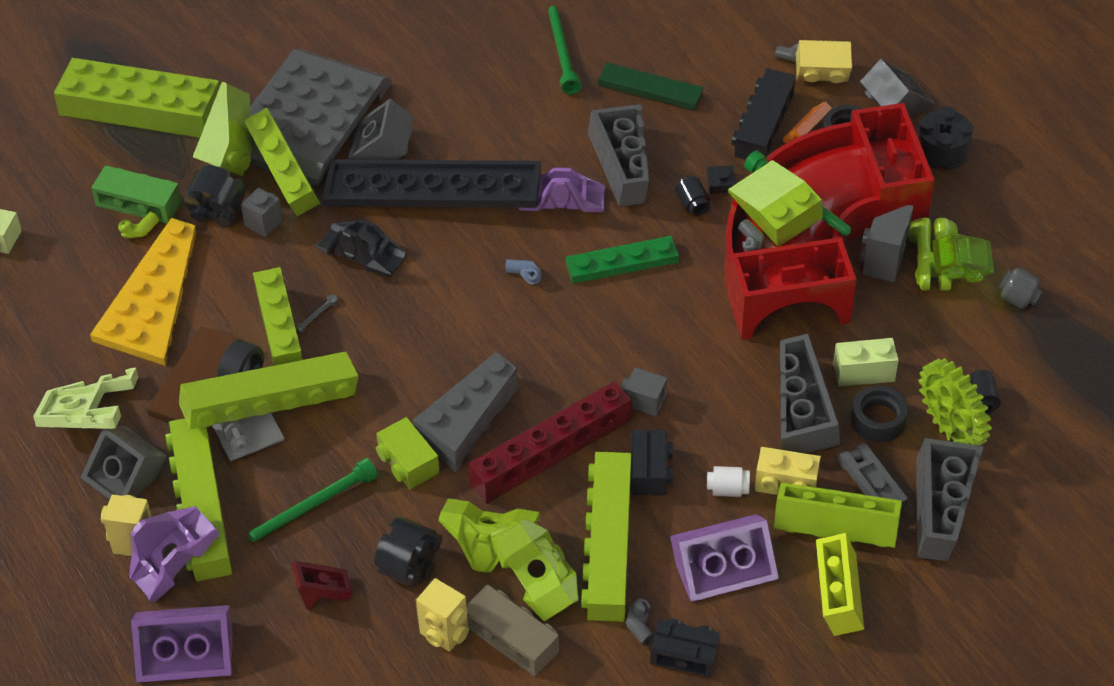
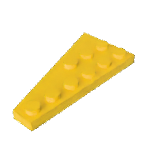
M173 218L169 220L91 332L92 342L166 366L168 359L167 351L172 341L171 334L173 326L176 324L183 294V282L187 276V265L192 255L197 233L195 225Z

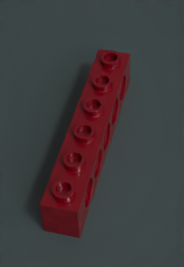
M615 381L609 383L468 463L470 485L486 504L630 422L631 399Z

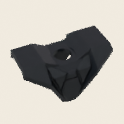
M361 218L356 221L332 223L328 233L319 243H316V248L326 254H336L351 260L355 259V262L363 265L367 271L386 277H391L407 256V253L376 224Z

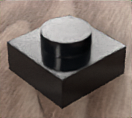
M734 165L707 167L709 194L728 193V189L736 184Z

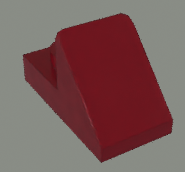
M300 561L292 563L297 589L307 610H310L321 597L347 601L353 595L347 569Z

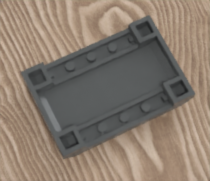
M293 49L251 105L250 113L253 116L268 108L310 185L320 187L328 175L331 159L338 153L375 99L381 100L391 85V77L304 49ZM252 137L250 165L271 171Z

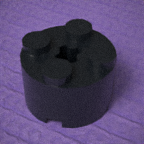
M944 106L940 110L928 113L920 120L918 139L928 165L931 168L936 169L937 166H944L945 170H951L960 167L967 160L973 125L965 116L956 112L952 107Z
M212 165L202 166L200 171H196L184 196V202L192 212L191 217L198 222H205L208 219L216 221L223 227H229L247 191L243 181L238 177L236 181L229 177L230 172L224 168Z
M403 516L396 517L389 524V526L393 527L389 536L383 533L379 541L374 564L380 568L376 570L377 573L413 587L422 579L428 580L431 577L435 568V564L432 561L435 552L441 546L443 538L442 535L429 527Z

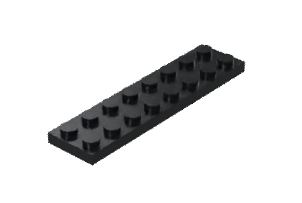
M331 159L322 199L324 206L537 208L542 165L541 161Z

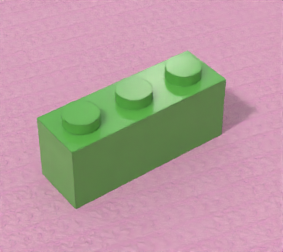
M106 165L91 187L95 205L98 207L142 218L149 212H152L158 216L159 222L166 224L173 218L182 202L178 183Z

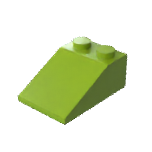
M221 83L195 149L194 158L243 176L250 165V156L252 154V135L244 122L245 119L251 117L249 93L227 83Z
M773 160L728 189V193L777 247H780L823 218L822 199L804 180Z

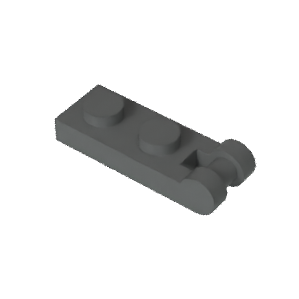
M863 442L856 445L855 450L850 452L845 450L837 454L839 465L842 469L847 470L864 495L901 500V508L907 506L908 498L866 443Z

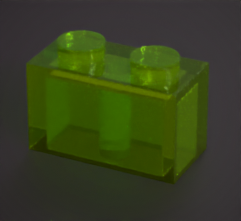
M952 233L932 241L936 273L948 275L950 279L965 278L967 282L982 281L984 279L983 276L994 273L991 243L989 240Z

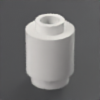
M714 466L713 472H707V490H713V496L741 497V494H749V470H742V467Z

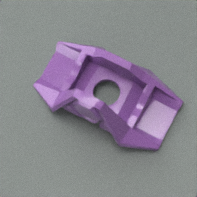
M553 168L541 175L537 208H519V210L539 211L544 208L555 209L557 206L558 208L580 209L583 212H604L605 185L579 174L572 168Z
M196 506L143 519L133 527L130 533L132 555L129 578L136 582L148 596L147 599L155 603L175 585L173 579L177 572L193 556L201 557L220 534L219 531ZM171 544H176L177 547L165 558L164 552L166 548Z

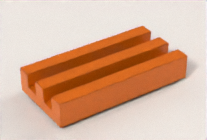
M822 102L812 108L783 137L785 144L807 134L832 109L827 102Z

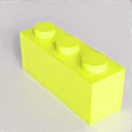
M843 533L817 539L823 617L834 636L864 630L856 552L847 534Z

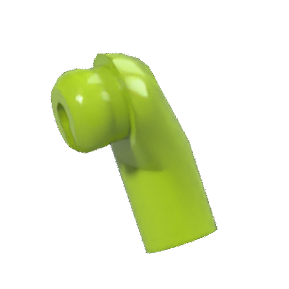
M149 212L138 224H132L130 220H123L118 225V229L121 232V236L126 239L144 237L159 222V218L156 214Z

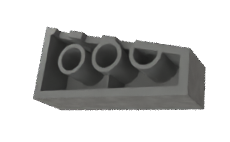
M641 104L591 110L588 136L619 207L645 203L649 176L647 157L645 155V138H643Z
M805 334L780 340L782 450L805 454L840 445L839 424L809 335Z
M496 352L413 419L414 427L438 455V459L456 473L462 466V461L466 455H470L476 447L475 443L482 433L485 434L490 428L493 418L496 414H500L517 391V367Z
M924 438L916 458L918 557L942 561L949 560L958 539L983 446Z

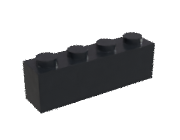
M766 68L763 77H758L755 85V95H750L748 100L747 113L743 112L741 115L740 130H735L732 137L731 145L735 146L734 157L746 160L756 150L766 157L769 155L794 96L796 75Z

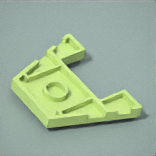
M136 368L126 369V375L112 378L111 374L101 376L98 383L87 386L81 381L47 390L33 416L36 427L116 428L121 418L119 406L97 407L104 393L134 389L138 380Z

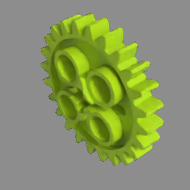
M938 358L924 366L923 371L919 373L922 377L918 380L922 386L919 391L925 396L922 402L929 407L927 413L932 414L934 417L933 424L938 423L940 426L939 432H945L947 440L953 439L956 443L980 446L987 442L986 439L990 437L988 431L992 429L987 422L991 418L985 413L988 407L981 402L984 398L983 395L977 394V385L970 383V375L964 376L962 367L956 369L954 362L948 363L946 358L942 360Z

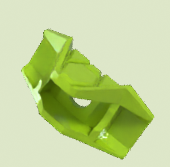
M448 499L438 521L458 541L472 569L487 573L492 572L499 562L492 543L493 538L507 531L524 518L537 524L540 521V512L516 509L502 514L482 511L469 501Z
M524 518L507 531L493 538L492 543L502 568H512L526 589L523 600L544 622L578 601L576 572L566 562L563 551L553 542L547 529ZM532 560H540L545 564L546 571L543 576L533 577L529 573L528 565Z

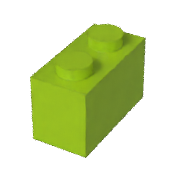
M407 417L376 433L378 441L376 452L379 458L391 465L395 478L399 482L403 481L409 490L440 473L438 455Z

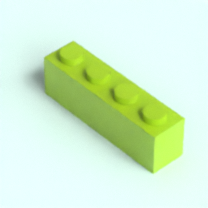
M268 108L245 119L244 122L296 216L321 204Z
M281 268L254 272L257 297L273 365L303 360Z
M781 482L776 502L774 529L784 530L789 533L811 534L816 537H830L846 533L850 542L874 544L878 547L888 546L895 548L902 501Z

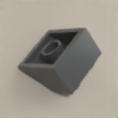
M880 59L860 81L867 89L865 94L871 100L878 102L881 106L904 103L910 118L931 110L936 106L908 72L883 59Z
M389 99L362 118L356 125L348 160L402 159L409 149L408 141L413 130L414 116L392 99Z
M907 205L874 218L871 229H865L862 244L866 245V247L863 246L859 260L860 263H864L862 275L895 282L908 244L913 206Z
M127 426L102 429L80 478L108 499L111 498L112 494L120 496L131 495L137 498L156 481L167 455Z

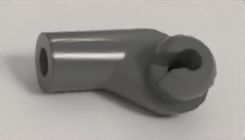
M798 44L791 48L778 45L775 58L796 63Z
M743 220L739 224L738 229L747 237L746 241H743L742 244L744 251L762 249L764 242L763 233L750 220Z
M637 599L629 608L626 625L639 642L645 646L654 639V634L645 625L650 604L645 599Z

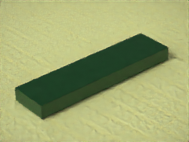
M608 62L598 78V86L694 111L703 95V87Z

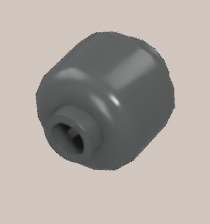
M1020 267L1015 268L1013 271L1008 269L998 286V289L1001 290L1000 297L1019 309L1025 308L1029 303L1035 305L1042 293V290L1038 289L1040 284L1039 278Z

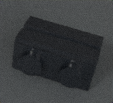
M634 429L632 431L631 493L633 495L650 494L664 496L667 492V484H673V466H667V460H673V442H667V432L665 430H651L649 432L648 430Z
M659 619L651 646L650 664L712 678L719 653L721 633L715 632L709 626L703 625L697 628L687 626L677 619H669L667 621Z

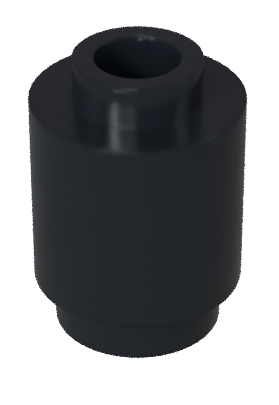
M686 176L678 182L675 192L686 212L691 213L694 217L705 214L711 206L710 197L700 179L695 176Z
M987 370L973 372L970 375V383L977 385L976 392L983 395L984 398L981 402L988 407L985 413L990 414L1001 404L996 378Z

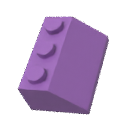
M757 514L670 536L676 566L691 602L779 579L767 520Z
M230 605L136 612L132 618L136 682L232 675Z

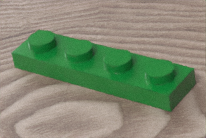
M666 236L566 256L565 260L572 284L679 263V254L672 236Z

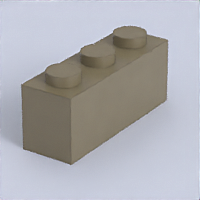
M487 584L466 605L468 628L534 677L559 653V635L551 625L542 624L535 619L527 608L518 607L511 602L503 591H496Z

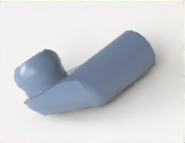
M506 260V273L520 274L529 284H536L541 280L542 273L533 261Z

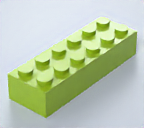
M72 58L54 91V97L59 115L200 138L220 86L219 80Z

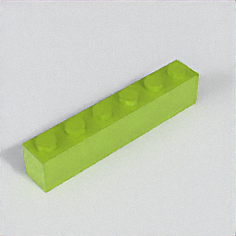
M347 352L335 353L181 384L179 406L189 429L208 427L214 424L237 421L243 418L261 416L267 413L354 396L358 374Z
M185 418L169 421L171 433L165 434L168 451H174V456L169 457L172 475H178V480L173 481L176 498L181 497L182 501L181 504H176L177 510L196 506L220 533L201 557L193 556L186 563L187 571L193 570L196 582L232 575L207 427L189 429Z
M595 452V464L589 463L588 481H594V486L587 490V506H592V513H586V531H591V538H585L584 556H590V562L583 564V582H588V589H582L581 608H587V620L625 622L631 453Z

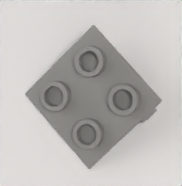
M271 413L212 425L230 462L285 440Z

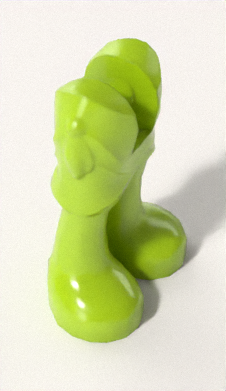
M925 217L911 222L908 240L911 243L917 244L918 255L916 259L918 268L916 269L915 277L916 283L922 291L930 290L931 278H939L940 291L951 290L953 261L950 254V243L954 242L957 238L958 228L949 219L937 218L934 221L933 235L936 240V253L931 252V220Z

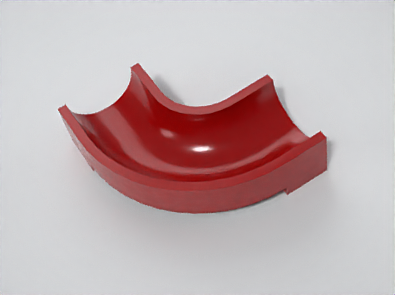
M904 103L852 110L851 122L809 132L793 139L767 156L768 162L773 160L804 180L822 199V206L851 227L849 235H842L824 220L820 219L780 247H777L737 201L733 200L726 229L724 274L729 302L741 340L752 339L758 324L772 312L787 305L801 302H817L830 306L835 310L840 325L851 323L856 277L845 246L854 239L863 236L866 228L871 229L874 218L904 206H913L911 222L919 218H929L935 180ZM743 220H750L763 233L764 242L762 249L744 251L742 244L743 241H746L747 237L738 229L739 224Z

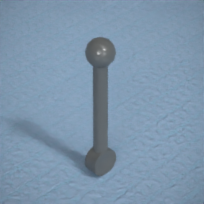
M329 295L326 303L305 321L297 323L295 325L296 332L299 334L303 333L305 327L329 306H336L338 304L337 296Z

